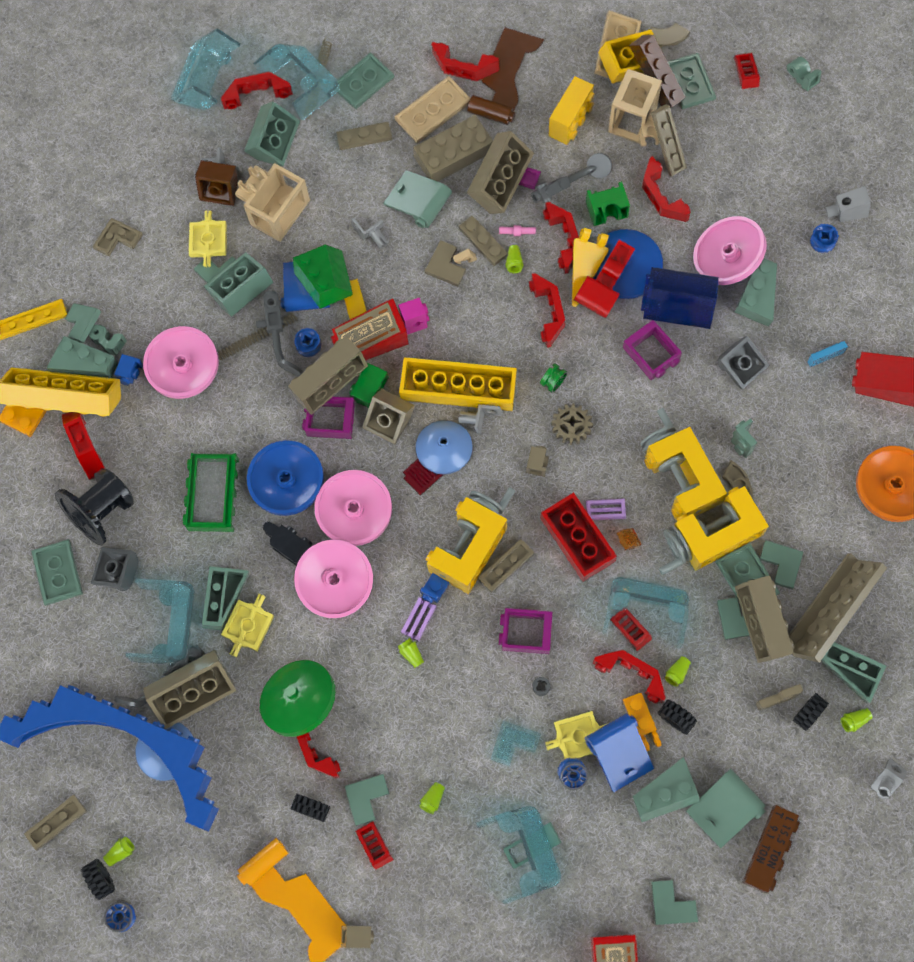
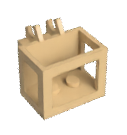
M627 69L612 103L608 132L640 143L641 146H646V138L653 137L656 140L655 144L658 145L659 139L651 112L657 110L662 80ZM625 111L642 117L638 135L618 128Z
M276 163L273 164L268 172L256 165L254 168L250 166L248 168L249 178L245 183L241 180L238 182L239 188L235 195L246 202L244 208L250 225L281 242L310 201L306 182ZM283 175L297 182V186L292 188L287 185Z

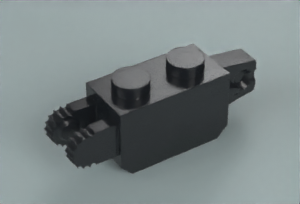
M268 521L263 525L265 534L270 537V545L273 550L295 566L303 553L313 544L306 537L301 539L297 536V531L290 526L286 528L281 524L278 527Z

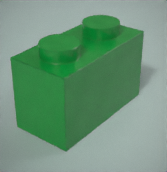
M367 363L368 366L358 374L359 379L356 384H352L349 393L356 403L369 408L372 397L384 388L389 377L387 371Z

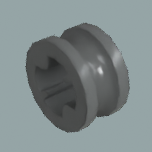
M544 677L536 678L532 684L534 693L538 696L547 695L550 690L549 680ZM540 681L541 684L543 682L546 683L545 691L541 692V689L540 691L536 689L538 687L537 683Z

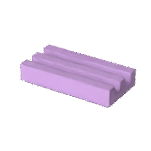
M625 499L587 500L586 511L592 520L626 519ZM621 504V507L590 508L592 505ZM622 512L621 514L591 515V513Z
M418 598L401 633L419 642L436 609V605ZM422 604L423 607H422V609H421V611H420V613H419V615H418L416 621L414 622V624H413V626H412L410 632H408L407 630H408V628H409V626H410V624H411V622H412V620H413V618H414V616H415L417 610L419 609L420 605ZM428 607L430 611L416 636L414 632Z

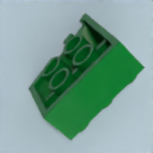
M325 244L293 257L294 274L320 309L353 295L342 250Z

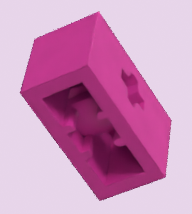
M420 297L398 305L407 335L428 328L427 321H430L429 312L426 304L421 302Z

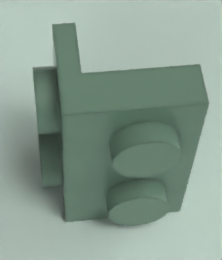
M751 419L746 422L744 420L735 427L736 430L732 433L733 437L731 439L735 451L745 458L752 454L757 444V441L748 432L753 423Z

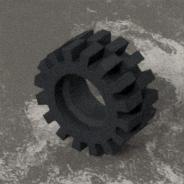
M815 693L794 717L793 721L803 730L807 731L829 703Z
M668 699L658 711V715L665 722L686 735L689 734L697 722L696 718L685 708Z
M296 794L290 809L325 822L330 806Z
M95 859L81 868L82 876L85 878L84 881L96 899L101 900L115 891L113 880L109 872H107V868L104 867L99 859Z

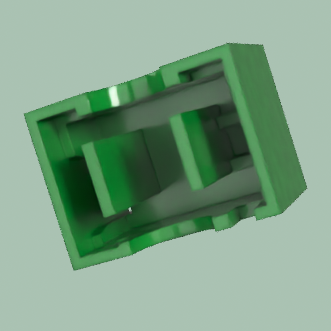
M622 181L618 182L619 187L617 188L613 186L611 189L604 191H594L593 194L591 190L587 191L586 206L593 227L606 224L608 216H613L617 220L629 216L630 203Z

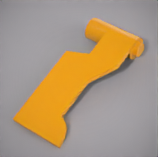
M276 837L238 869L239 874L237 877L243 885L248 884L251 886L261 900L287 909L312 940L308 947L310 962H324L341 947L342 926H346V924L307 874L285 882L274 866L288 855L289 852Z

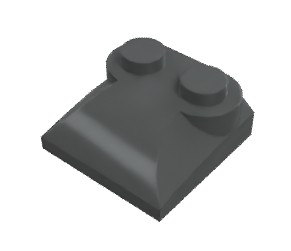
M744 336L735 342L717 360L720 369L726 371L740 389H744L770 366L748 336Z
M101 547L90 584L115 588L120 591L128 590L133 583L139 562L136 553L132 550Z

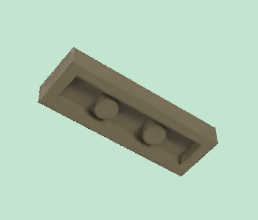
M389 122L336 132L340 150L392 140Z
M473 215L459 225V230L493 266L507 257V251Z
M520 539L480 575L478 579L492 593L534 555V551Z
M72 795L25 832L24 835L33 848L38 851L86 813L87 810L77 796Z

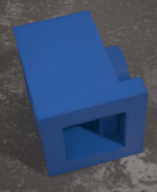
M122 354L114 375L117 379H120L121 384L129 386L133 384L134 379L138 378L139 368H143V364L138 358Z

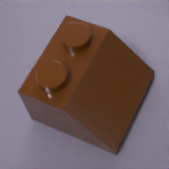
M201 160L195 174L199 200L234 206L238 182L236 166Z

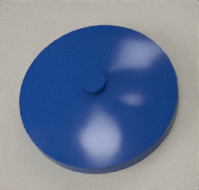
M621 229L608 233L609 237L605 247L609 251L593 279L596 280L618 240H621L635 248L612 290L620 294L618 298L621 299L637 298L648 293L658 283L663 269V258L659 247L649 236L636 230Z
M285 440L267 445L252 459L247 472V487L253 500L266 512L279 516L294 515L309 508L315 502L316 496L324 483V472L319 458L309 447L296 441Z

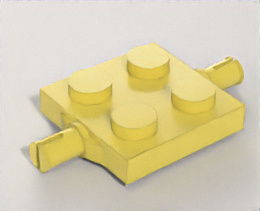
M206 210L204 212L205 220L192 222L189 225L190 258L204 257L203 266L207 267L208 265L210 267L211 257L226 256L227 223L226 221L212 220V211L208 210L207 212Z
M258 593L254 604L245 603L241 600L237 601L221 634L234 643L229 653L230 655L237 657L241 647L250 648L258 652L274 618L273 614L261 608L266 598L264 595Z
M593 711L554 722L557 733L556 739L545 742L546 748L549 750L559 747L563 752L564 759H579L592 755L593 753L585 742V737L605 725L599 726L595 721Z

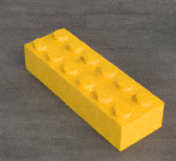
M404 357L399 394L400 398L405 401L478 408L480 404L499 406L502 410L513 411L517 368Z
M12 367L0 379V404H6L7 406L61 410L65 413L79 412L83 415L97 414L104 417L110 416L121 400L120 379Z

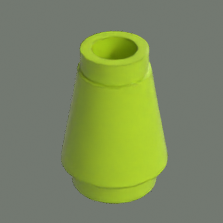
M511 245L508 250L505 267L508 272L515 274L522 271L524 264L520 247L518 245Z
M411 638L398 646L399 653L414 668L424 663L416 642H413Z
M681 656L665 672L666 676L664 679L670 685L678 687L684 681L691 664L690 660Z
M865 708L844 714L840 722L843 729L849 733L857 731L873 717L871 711Z
M434 782L421 798L419 807L429 814H434L435 811H438L445 787Z
M119 838L103 859L109 866H112L132 855L135 846L129 838Z

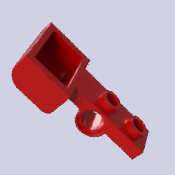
M618 240L596 280L587 276L574 301L606 319L620 295L612 290L635 248Z

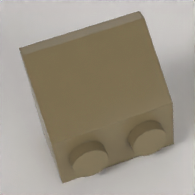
M381 389L372 397L362 428L396 444L410 420L415 405Z

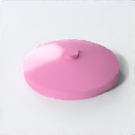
M733 216L719 220L708 227L698 239L693 254L694 265L699 274L712 284L730 285L744 280L759 267L765 256L767 247L765 234L755 221L746 217Z
M187 326L173 327L161 332L150 342L143 359L144 373L151 386L160 394L174 399L193 397L204 391L214 380L219 366L218 353L211 339L202 331Z
M347 470L332 476L322 485L315 500V516L323 533L331 540L346 541L354 546L364 545L378 538L387 528L392 515V501L384 483L373 474L361 470Z
M325 540L308 548L300 557L295 569L294 584L299 599L311 612L326 618H341L354 613L366 602L373 585V572L370 562L359 548L342 540Z

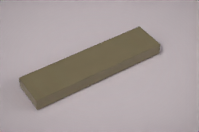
M665 104L651 112L668 174L674 176L686 169L687 166L670 106Z

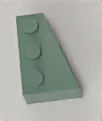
M763 258L759 267L749 276L734 311L735 313L768 327L770 326L774 318L776 263Z
M63 336L47 369L49 372L111 378L118 366V362L110 354Z
M209 566L202 619L203 629L223 630L249 576L248 570Z
M835 642L821 660L827 668L866 703H871L886 665Z
M684 757L633 796L641 822L700 802L699 794Z

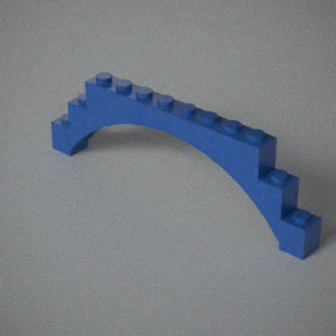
M60 685L51 704L43 700L40 703L32 700L24 718L13 715L12 718L4 716L0 724V741L17 748L20 747L21 743L38 734L70 725H102L130 733L148 745L170 770L184 802L187 815L184 822L202 830L210 831L219 808L213 806L214 801L204 797L212 777L206 775L207 770L197 766L205 748L199 744L200 740L189 736L188 739L181 737L183 733L173 728L169 732L164 729L165 725L156 721L153 724L146 722L148 718L140 714H136L135 717L129 715L131 711L121 706L115 709L112 707L113 703L107 700L96 701V696L88 692L82 695L78 693L80 689L68 685L67 688Z

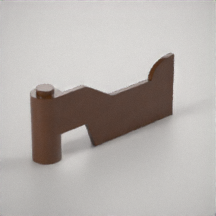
M504 27L493 53V56L499 58L500 69L498 72L482 79V83L495 92L494 97L490 101L472 95L467 112L505 125H509V122L513 123L515 118L514 111L519 100L515 77L525 53L535 52L540 48L544 39Z

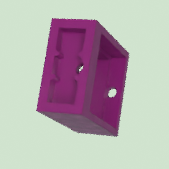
M654 320L624 340L623 349L650 380L654 378L659 379L666 373V369L670 366L672 368L681 361L682 352ZM651 335L672 356L654 370L634 349Z
M333 396L322 405L325 407L345 408L343 430L313 429L314 413L310 415L304 408L306 419L302 421V430H305L307 437L352 439L355 412L353 397Z
M505 608V614H501L500 625L504 626L503 633H499L498 645H502V651L550 654L553 612ZM509 618L544 620L542 647L508 644Z

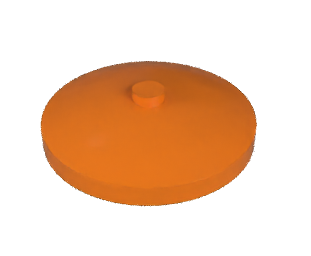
M902 446L882 447L869 454L860 465L856 476L857 493L864 506L875 516L891 522H905L914 519L913 450Z

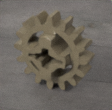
M572 403L571 408H569L565 404L564 410L558 408V414H553L555 420H552L551 425L555 427L552 428V432H557V439L563 438L562 443L568 440L570 445H572L573 441L580 444V439L585 441L587 439L586 434H591L589 428L593 427V423L590 422L592 416H587V409L581 410L582 405L575 408V404Z

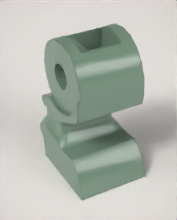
M799 56L787 65V71L793 78H796V82L800 83L803 89L809 91L820 83L821 71L815 69L810 73L809 63L803 57Z
M94 325L89 333L91 340L95 344L101 345L110 355L117 356L127 342L123 334H114L110 339V333L102 325Z

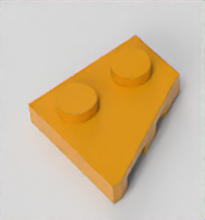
M6 405L0 414V422L31 437L47 410H43V408Z

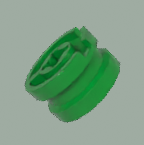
M556 363L552 365L553 368H549L540 381V385L548 387V391L554 393L560 387L568 374L566 370H561L560 366Z

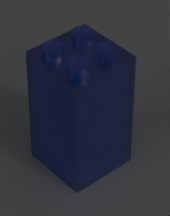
M651 267L650 274H646L640 311H644L643 319L710 329L717 301L719 277Z

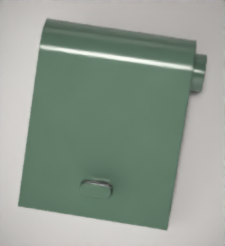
M406 170L383 204L413 216L415 224L420 228H429L452 194V191L443 183Z
M730 768L699 798L700 802L693 804L686 811L707 835L722 848L754 817L759 819L766 812L764 810L766 805Z

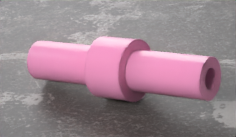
M521 225L499 227V234H514V236L536 234V227H521Z

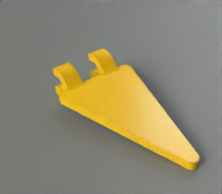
M582 228L579 238L574 239L571 304L573 307H577L579 304L574 301V298L586 277L590 276L593 278L609 251L605 247L609 237L607 234H598L595 244L588 242L591 229Z

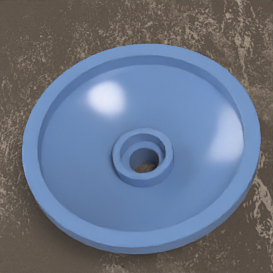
M444 420L429 424L420 432L416 441V454L420 463L433 473L451 474L457 472L468 463L472 455L473 446L469 433L460 424ZM442 440H446V441H447L446 444H441L440 442H441Z
M179 722L165 729L169 732L171 728L183 733L181 737L186 739L189 736L193 737L188 728ZM138 739L136 759L141 770L147 776L156 780H173L174 778L161 758L148 745Z

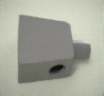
M866 186L837 195L835 205L825 207L827 217L838 215L839 222L869 217L871 202Z

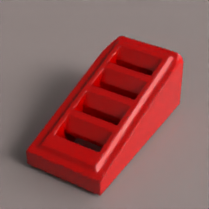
M753 54L735 55L741 88L759 87L760 76Z
M626 607L610 619L636 651L652 640L651 634ZM627 615L628 618L623 623L619 624L618 621H620ZM630 622H633V624L629 628H627L626 630L624 629V627L627 626ZM636 628L639 629L636 633L630 636V633L633 630H635Z
M374 821L355 831L372 866L376 870L394 860ZM372 830L374 831L372 835L364 839L363 835ZM375 838L378 839L376 842L370 844L369 846L367 845V843ZM381 845V849L371 853V850ZM385 853V855H383V856H381V857H379L378 859L375 860L376 857H378V856H380L381 854Z

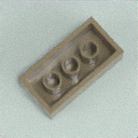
M475 114L414 146V158L427 178L440 181L485 157L493 140Z
M512 131L497 133L467 194L490 214L504 213L534 153Z
M345 336L343 339H339L329 351L324 352L319 360L309 365L305 372L295 377L288 387L297 401L312 415L368 365L362 352Z
M770 575L735 586L758 663L794 654V643L789 638L787 632L788 624L782 616V605L780 600L777 599L775 593L776 585L771 580Z
M213 650L144 687L143 691L152 711L159 722L165 725L164 729H167L234 693L236 688L218 654Z

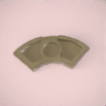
M677 23L666 29L654 27L649 29L652 30L660 48L670 45L675 46L690 35L689 30Z
M731 460L722 478L729 483L732 489L735 487L740 489L745 486L753 499V490L748 475L738 464Z

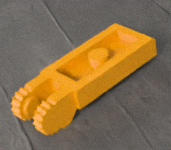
M642 692L623 699L622 701L628 715L634 716L638 723L637 730L646 750L650 751V746L644 735L651 733L657 748L662 746Z

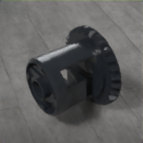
M101 468L94 474L97 483L80 498L65 489H59L55 492L56 501L68 519L87 538L100 546L106 542V532L103 530L100 521L117 506L125 510L134 504L133 496L126 485L113 472L105 468Z

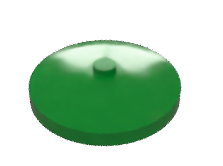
M299 660L283 666L271 676L262 691L260 714L263 721L272 731L282 736L295 737L312 731L325 720L333 707L336 695L333 677L321 664L311 660Z

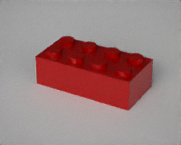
M574 492L541 512L540 519L582 582L616 562L617 555Z

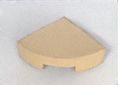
M467 249L453 256L455 263L461 264V261L468 260L469 263L476 261L477 257L474 252Z

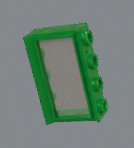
M191 453L190 459L187 460L189 477H186V489H188V494L184 497L186 514H183V525L188 531L234 532L232 518L235 516V508L233 503L234 498L237 496L235 489V479H238L236 463H239V457L236 453Z

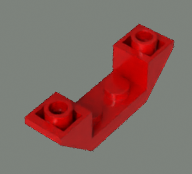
M432 42L431 44L433 55L444 74L477 82L498 72L500 69L499 58L493 55L482 54L477 66L470 62L465 63L454 58L449 59V46L444 43Z
M265 72L235 79L222 95L221 101L224 109L233 110L241 106L239 96L241 93L249 94L255 90H267L269 87H273L275 97L284 99L293 95L292 88L288 81L271 72Z
M651 156L644 175L642 189L660 216L683 222L689 221L691 210L687 203L684 204L682 199H679L669 204L666 196H662L659 186L655 181L661 178L663 168L661 163Z
M546 202L545 210H543L544 220H548L550 226L562 223L563 232L568 235L567 245L569 249L561 250L560 258H557L559 268H563L564 274H568L573 266L574 239L579 238L572 213L551 202Z
M533 273L531 281H529L530 292H534L535 298L547 295L548 304L553 307L551 312L553 322L543 324V331L540 332L542 342H546V346L549 348L564 329L565 316L558 287L538 274Z
M79 412L62 414L63 426L76 457L88 479H94V474L101 468H105L101 456L96 452L87 431L83 414Z
M624 650L594 658V668L602 673L606 671L610 673L616 661L619 660L622 667L628 670L633 668L638 671L637 675L645 680H648V678L652 679L645 692L648 695L647 699L655 704L664 702L666 698L659 672L654 667Z
M309 732L296 736L309 768L335 779L340 777L338 772L341 771L337 760L333 761L331 757L316 762L319 757L316 749H311L308 741L312 739Z

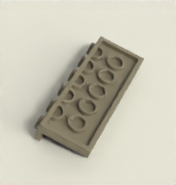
M848 553L789 634V638L794 643V654L792 655L797 658L820 663L887 567L881 562L858 560L852 553Z

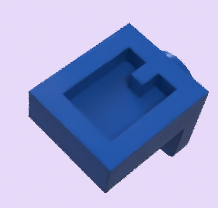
M432 573L424 588L420 589V593L423 595L422 598L429 603L434 601L438 604L449 586V582Z

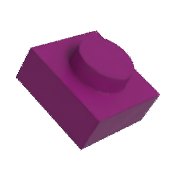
M527 167L518 185L535 190L541 171Z

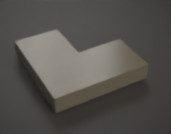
M111 218L93 245V249L107 256H110L118 242L134 249L143 234Z
M440 240L425 269V274L458 287L466 273V269L451 263L457 247Z
M801 684L759 700L756 703L758 710H763L796 698L803 691Z

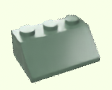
M274 101L261 105L244 152L256 160L284 166L300 120Z
M245 252L208 282L204 288L219 306L232 317L262 291L267 289L273 281L265 267Z

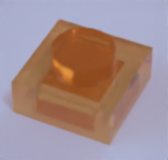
M634 528L624 529L617 533L620 544L624 547L625 551L636 549L642 545Z

